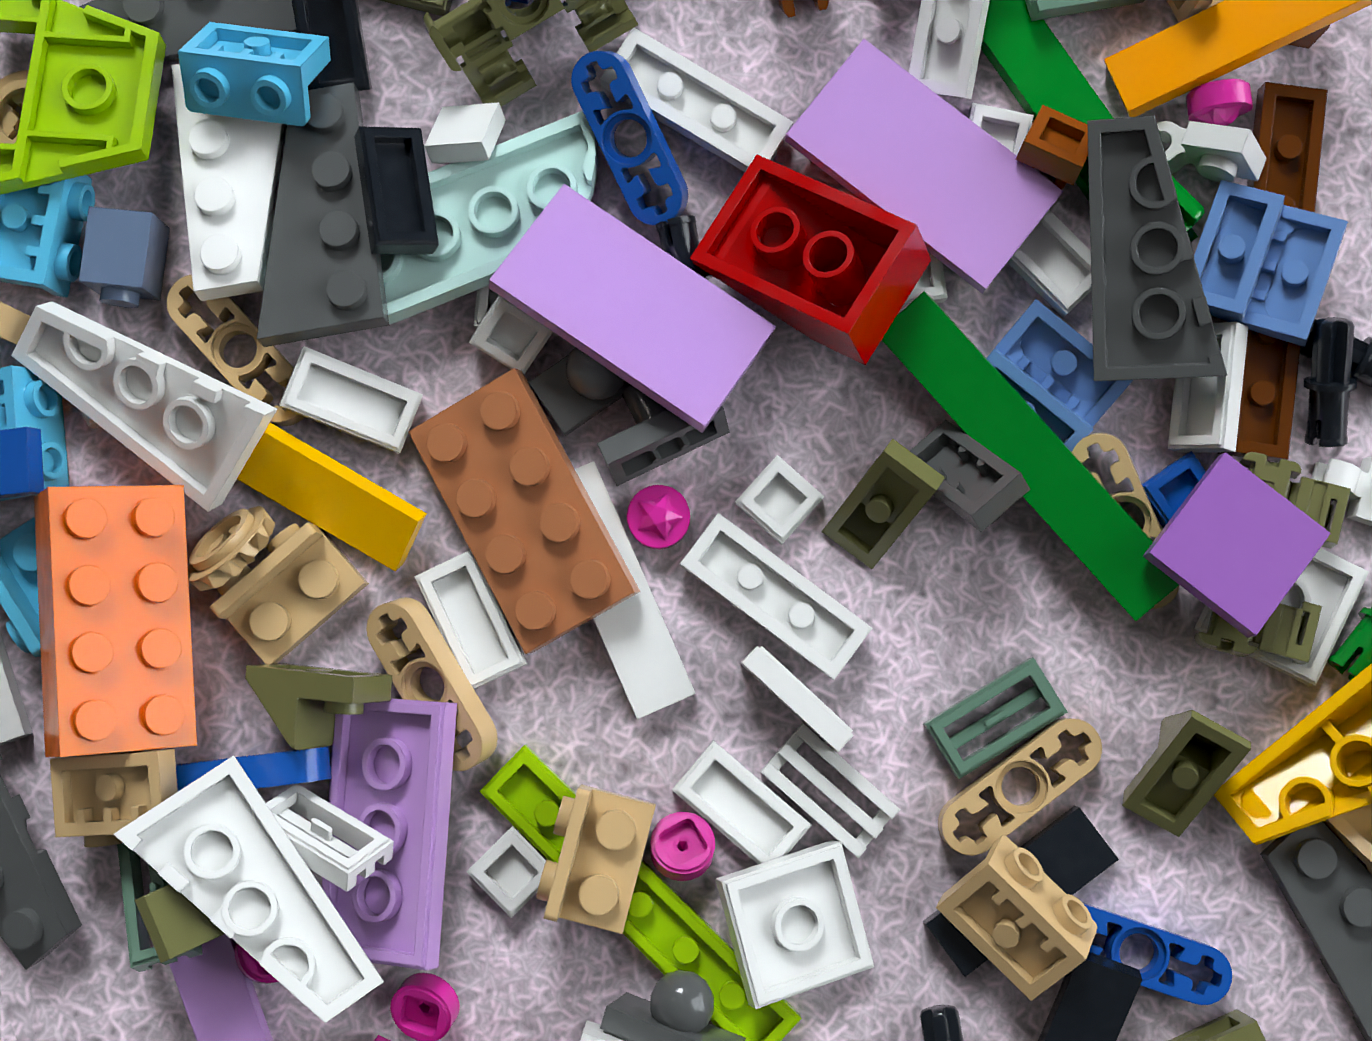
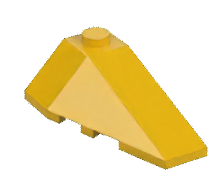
M1372 663L1221 785L1214 794L1220 804L1255 845L1372 803Z

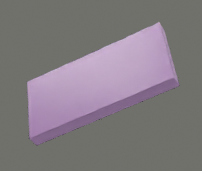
M865 39L860 42L786 133L785 141L862 201L917 224L928 252L982 294L1063 193L1060 188L1034 168L1015 160L1017 155Z
M566 184L562 185L489 279V289L701 433H703L773 335L776 328L775 325Z
M391 698V701L364 703L363 714H335L331 756L332 778L329 782L328 802L394 841L392 860L385 865L376 861L375 872L367 878L358 874L356 886L348 892L322 877V889L371 963L419 970H430L439 967L457 703Z

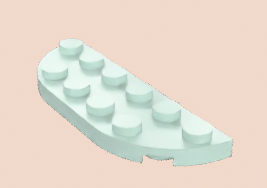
M583 111L495 145L489 160L450 163L428 172L439 246L433 254H380L389 324L407 319L488 286L489 279L563 184H566L591 201L597 180L598 153L595 135Z

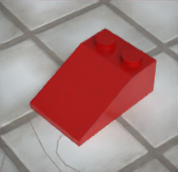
M756 154L690 257L693 264L810 339L863 365H866L931 262L917 224Z

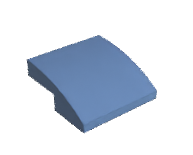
M1221 180L1194 254L1210 314L1227 322H1239L1248 326L1249 330L1305 347L1346 232L1348 221L1284 205V195Z
M1037 299L1032 302L987 356L991 364L1071 451H1073L1080 440L1094 430L1093 426L1133 381H1094L1093 344Z

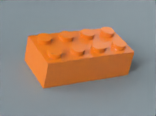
M184 485L47 487L34 497L45 757H69L197 746Z

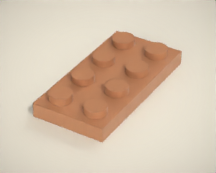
M511 369L408 431L525 654L539 650L641 592L521 370Z

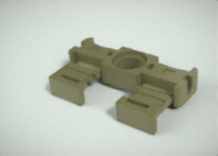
M469 0L436 21H433L428 12L423 17V22L430 38L449 68L453 71H464L483 104L499 102L501 107L537 86L523 60L520 59L514 62L507 49L514 46L511 40L561 10L565 9L567 13L575 10L581 21V24L575 26L589 52L596 51L639 25L625 0H566L563 3L560 0H534L528 7L523 9H512L505 5V0ZM502 30H504V31L506 32V34H507L506 37H503V36H502V34H501V31H502ZM462 56L464 62L459 65L457 57Z
M1249 452L1244 455L1239 461L1241 465L1248 467L1249 471L1331 533L1322 547L1331 549L1338 544L1351 488L1306 477H1301L1299 483H1292L1289 479H1296L1301 474L1302 469L1298 463L1281 459L1279 462L1267 461V455L1257 452ZM1304 601L1300 609L1280 603L1259 633L1250 638H1247L1212 611L1207 633L1198 632L1194 635V639L1202 647L1239 657L1249 656L1256 650L1293 659L1292 663L1303 665L1309 662L1322 606ZM1221 639L1231 641L1232 643L1222 641ZM1249 641L1259 644L1258 647L1248 645Z

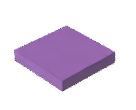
M1224 452L1215 459L1143 557L1239 632L1250 638L1259 633L1331 533Z

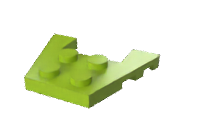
M0 0V32L35 34L17 140L14 144L0 143V195L149 160L166 44L160 33L89 5H86L83 9L62 0Z

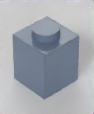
M89 206L79 282L100 295V302L112 306L138 308L140 299L161 301L170 228L152 212Z

